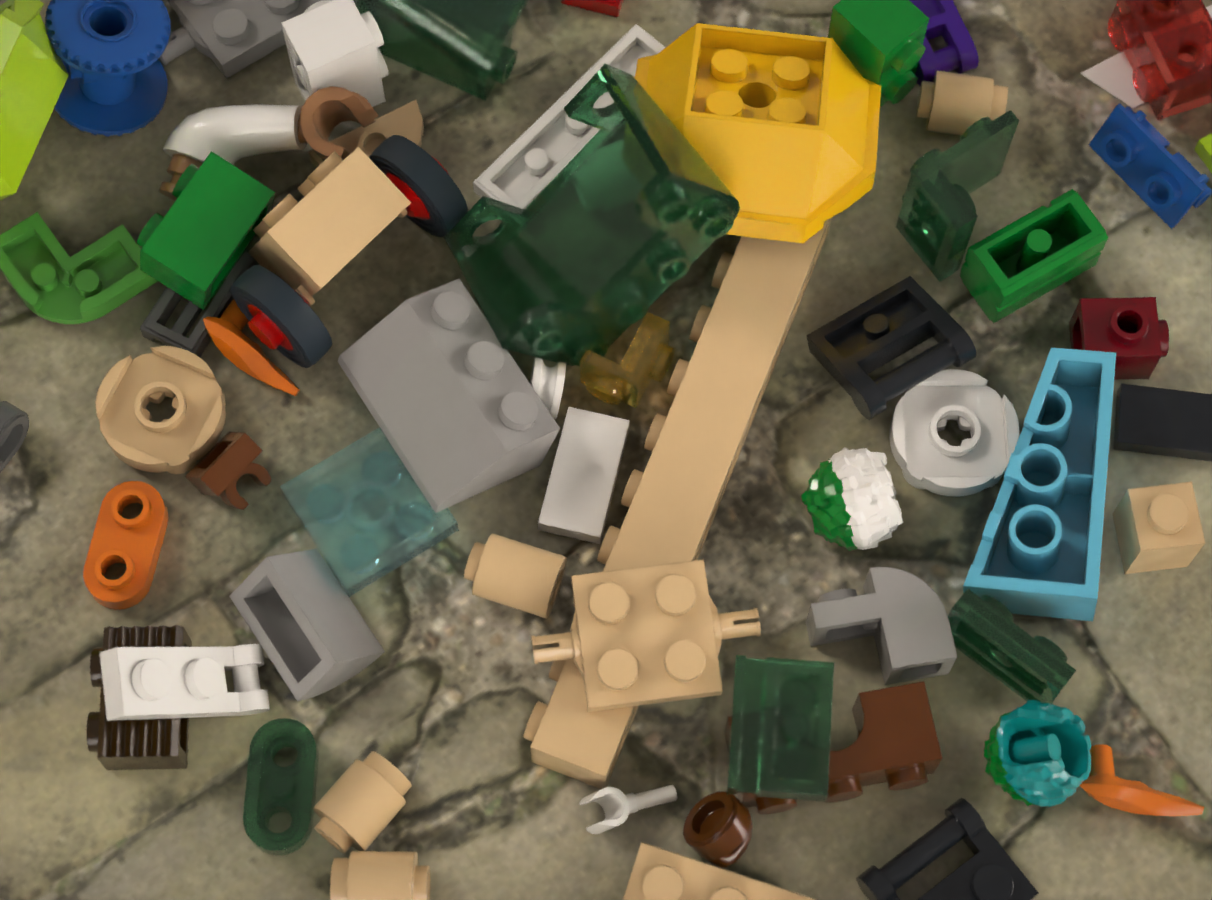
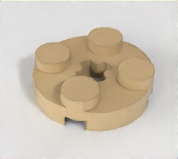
M178 347L151 348L152 353L142 354L134 359L129 355L118 361L109 370L97 392L95 402L96 414L103 437L113 453L121 461L133 468L146 472L160 473L167 471L171 474H182L191 470L197 460L204 457L219 439L226 418L225 397L210 367L200 357ZM165 396L172 397V407L175 414L170 419L152 422L151 413L145 409L149 402L160 404Z

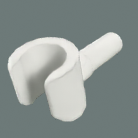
M673 785L636 794H624L615 787H605L582 798L579 805L596 802L603 808L605 820L586 828L591 834H600L623 824L629 814L636 813L638 810L676 801L677 792Z

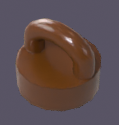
M728 791L715 792L701 799L689 812L685 820L683 836L686 843L699 856L708 860L714 866L726 868L736 863L749 845L753 830L751 814L748 808L732 793Z

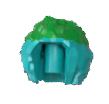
M1029 700L1023 706L1002 714L997 724L990 729L989 740L985 741L984 757L988 760L985 772L992 777L995 785L1001 786L1003 791L1008 792L1014 800L1023 801L1027 806L1050 807L1061 804L1067 797L1076 793V788L1084 780L1088 779L1091 772L1090 736L1084 734L1085 724L1081 717L1074 715L1069 709L1050 703Z

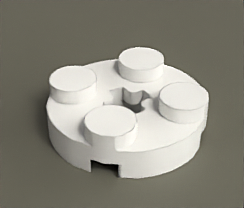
M959 369L941 370L908 390L895 407L889 429L892 454L895 461L902 468L903 476L908 484L917 489H927L932 493L951 497L972 495L997 484L1007 468L1011 454L1014 452L1019 439L1018 417L1013 404L1005 394L1001 398L996 390L987 386V379L976 373ZM947 420H957L959 429L970 431L971 438L962 440L960 446H952L948 444L947 440L941 439L937 431L944 430Z

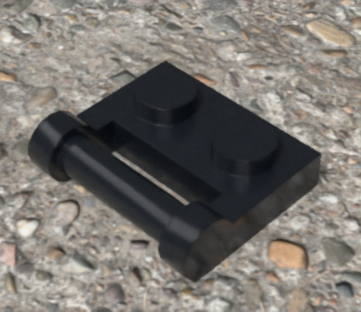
M911 276L806 335L810 353L845 389L859 412L868 420L884 412L887 409L886 403L951 364L955 367H960L976 357L975 346L967 332ZM931 337L938 342V344L874 381L868 376L869 373Z
M964 798L958 799L945 809V819L878 869L873 865L856 877L859 887L868 900H900L896 893L898 888L959 841L963 840L975 855L917 900H1032L1039 894L988 831L976 809Z

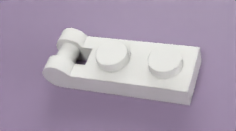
M260 644L223 647H116L99 652L107 721L244 716L270 710L268 690L261 689L258 667L264 665L263 649ZM225 671H232L234 692H227Z

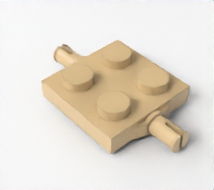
M704 559L572 575L571 584L575 613L571 632L543 636L534 635L531 638L535 664L575 659V664L584 678L588 712L721 695L723 690L718 655L722 640L761 636L760 622H757L759 619L757 608L718 614L717 608L709 595Z

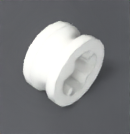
M535 358L529 383L552 417L556 419L563 392L566 363L558 362L554 367H547L543 363V359Z

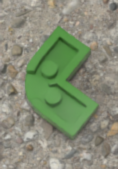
M38 212L0 235L1 272L20 299L32 312L55 323L80 324L96 320L158 282L140 270L141 248L123 224L69 257Z

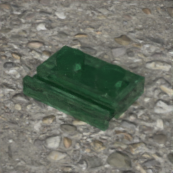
M967 589L948 615L955 647L1025 701L1036 700L1042 703L1053 704L1077 671L1066 663L1068 658L1058 645L1040 635H1036L1034 638L1013 623L1014 617L1012 613L1001 602L991 596L982 595L979 597Z
M736 655L726 794L737 795L738 792L757 794L760 797L826 801L829 781L834 662L766 657V660L749 659L746 658V655Z

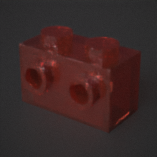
M1117 0L1111 18L1108 21L1109 36L1115 49L1118 52L1125 53L1133 69L1135 90L1143 102H1149L1157 120L1212 103V19L1203 1Z

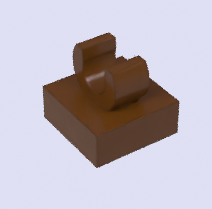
M228 432L185 476L201 494L217 497L220 495L228 506L244 510L249 505L238 494L236 489L237 481L241 476L245 474L250 475L260 486H267L272 481L270 474L263 466L251 463L263 450L245 432Z

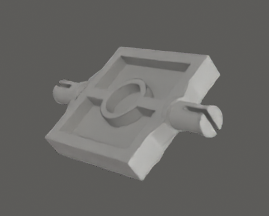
M167 0L179 15L182 27L170 33L168 45L159 59L164 65H167L168 62L195 48L200 53L211 58L227 79L286 44L281 23L304 13L309 6L320 0Z

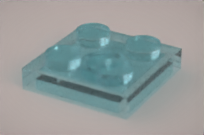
M380 427L280 486L284 497L348 597L459 531L458 522L448 507L437 513L434 512Z

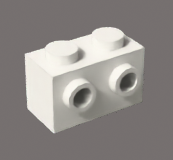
M321 0L309 6L304 13L281 23L295 84L304 101L319 89L333 86L356 92L366 98L372 107L385 102L382 78L388 76L389 71L378 48L384 45V40L378 24L370 11L360 14L353 0Z

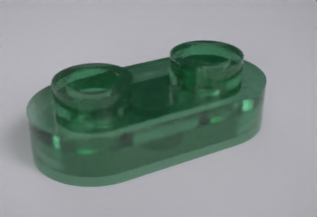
M280 718L264 724L253 736L249 749L243 811L244 829L252 843L259 850L276 856L287 855L301 848L310 837L314 821L313 808L316 798L319 750L311 731L304 724L293 719ZM284 747L296 749L298 755L292 765L280 767L274 763L275 755L280 749ZM278 812L290 814L292 822L286 831L274 833L268 829L269 820L274 814Z

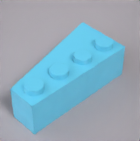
M1051 347L1027 411L1024 426L1015 450L1008 462L996 502L982 533V540L975 559L965 579L962 609L1093 621L1099 589L1116 364L1115 352Z

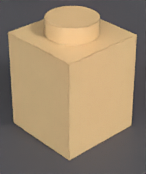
M1192 482L1128 489L1112 514L1125 574L1188 567L1205 544Z

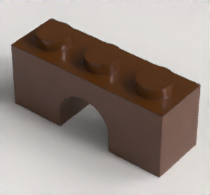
M924 681L859 693L852 708L857 729V740L847 748L838 751H826L816 748L802 736L797 724L794 705L727 717L724 734L738 799L747 808L757 806L758 814L767 815L788 811L797 807L796 799L822 794L824 802L832 803L853 799L862 795L863 786L887 782L889 790L896 791L914 788L927 783V775L935 772L942 760V754Z

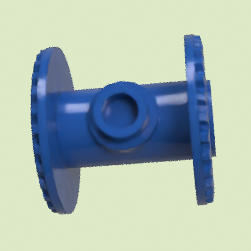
M51 0L46 11L45 27L55 53L61 58L69 74L54 107L56 112L69 125L78 128L82 132H89L92 135L99 134L105 137L110 135L122 136L125 133H134L136 130L146 127L162 110L168 92L167 75L158 59L168 45L171 29L170 17L163 1Z

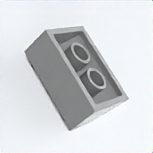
M460 279L406 299L342 352L337 361L435 513L539 467L560 430V427Z

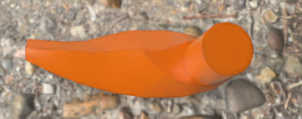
M234 299L220 318L211 316L203 318L213 343L236 367L259 381L297 396L300 389L281 369L266 357L257 343L250 340L242 332L248 319Z
M1104 744L1091 746L1089 750L1091 755V772L1088 779L1084 780L1080 787L1096 801L1114 809L1141 815L1191 816L1203 814L1204 806L1169 793L1154 790L1141 781L1127 780L1115 776L1112 748Z

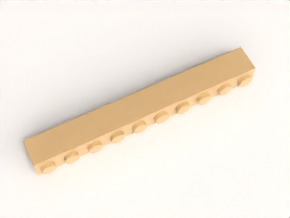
M831 218L826 220L824 227L805 243L740 236L741 238L734 255L723 252L711 285L719 289L712 308L701 305L691 329L689 340L697 342L690 362L680 358L672 373L667 389V394L675 397L667 416L659 413L655 415L647 434L644 449L651 451L652 454L645 471L633 469L626 484L621 505L629 509L621 529L610 526L602 542L597 562L605 564L603 572L698 560L827 238ZM575 659L553 661L549 679L557 681L548 705L540 701L536 703L524 733V739L532 741L530 747L532 763L603 789L608 786L639 705L588 712L584 678L575 664Z

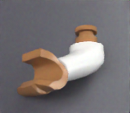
M333 86L319 89L307 98L303 106L255 104L203 109L188 115L171 131L163 151L172 157L167 169L172 178L170 183H161L159 192L176 201L177 198L172 195V192L180 176L190 164L200 168L211 151L233 165L240 158L273 152L303 150L308 143L323 161L334 151L344 160L350 153L344 147L328 142L334 127L341 122L355 121L364 128L376 122L374 119L379 115L363 96L345 88Z

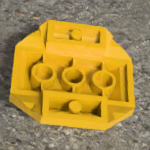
M696 23L658 54L638 58L625 136L623 160L643 186L662 202V210L677 229L805 243L824 227L826 220L846 210L873 189L877 161L881 86L864 78L833 38Z

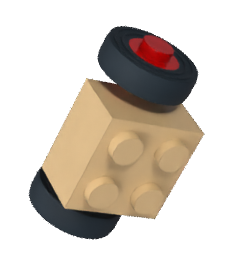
M392 135L372 152L370 157L359 147L344 160L334 151L297 188L304 198L298 202L289 193L253 229L260 237V240L248 253L260 265H254L247 269L231 286V294L242 313L249 320L248 326L256 337L272 350L277 349L285 357L301 367L309 368L314 365L332 346L330 334L311 308L315 303L312 296L324 287L397 216L399 218L406 216L424 231L441 238L450 234L463 222L468 214L467 203L447 170L434 157L403 136Z

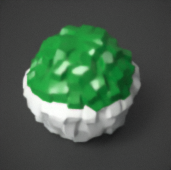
M844 447L841 451L833 454L827 461L820 462L819 468L808 480L809 486L807 490L801 495L802 502L807 506L808 513L812 516L814 533L816 535L824 537L830 543L835 542L840 547L844 546L848 551L878 547V542L892 538V532L897 530L898 526L904 522L899 503L895 500L897 492L892 482L891 473L885 467L887 464L885 453L870 452L867 448L849 450Z

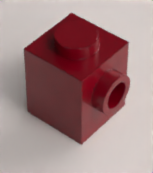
M1156 297L1080 298L1069 322L1071 349L1116 353L1114 380L1149 379L1160 358L1166 357L1168 353V324L1165 319L1158 320Z

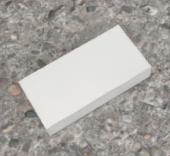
M568 406L538 520V530L596 544L601 543L630 428V420Z

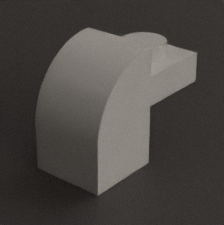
M872 567L869 569L863 586L864 595H857L855 589H839L827 592L818 598L819 602L811 603L806 618L810 646L874 636L885 685L947 675L957 659L948 615L942 601L927 583L904 570L891 567Z

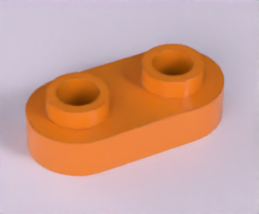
M141 481L123 482L106 494L100 507L84 564L83 578L93 598L99 604L109 609L122 610L137 605L145 598L152 585L169 516L160 493L148 483ZM132 503L143 505L142 512L136 518L125 519L122 517V511L127 505ZM123 563L126 565V571L122 577L115 580L105 578L106 570L112 564Z

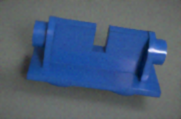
M1120 103L1116 105L1089 143V146L1173 229L1192 206L1198 208L1212 195V189L1207 185L1209 177L1206 174L1201 175L1179 152L1171 155L1166 150L1170 143L1145 119L1146 114L1142 110L1135 113L1129 106L1125 108Z

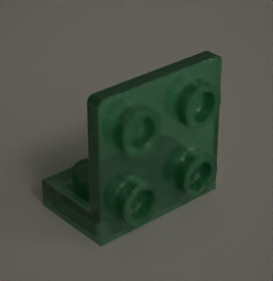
M1011 110L993 121L990 117L978 120L963 133L960 142L944 152L940 148L930 150L921 156L910 169L911 175L906 192L902 197L903 203L896 228L939 282L960 269L978 218L974 202L969 194L1001 173L1019 119Z

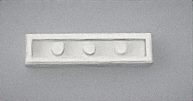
M637 24L634 25L473 182L474 192L515 227L519 228L571 177L570 167L582 163L583 155L600 149L628 121L638 58L658 54L666 47Z

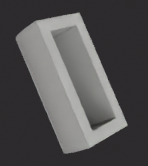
M317 549L266 557L229 596L297 702L313 698L341 685L367 668L385 652Z

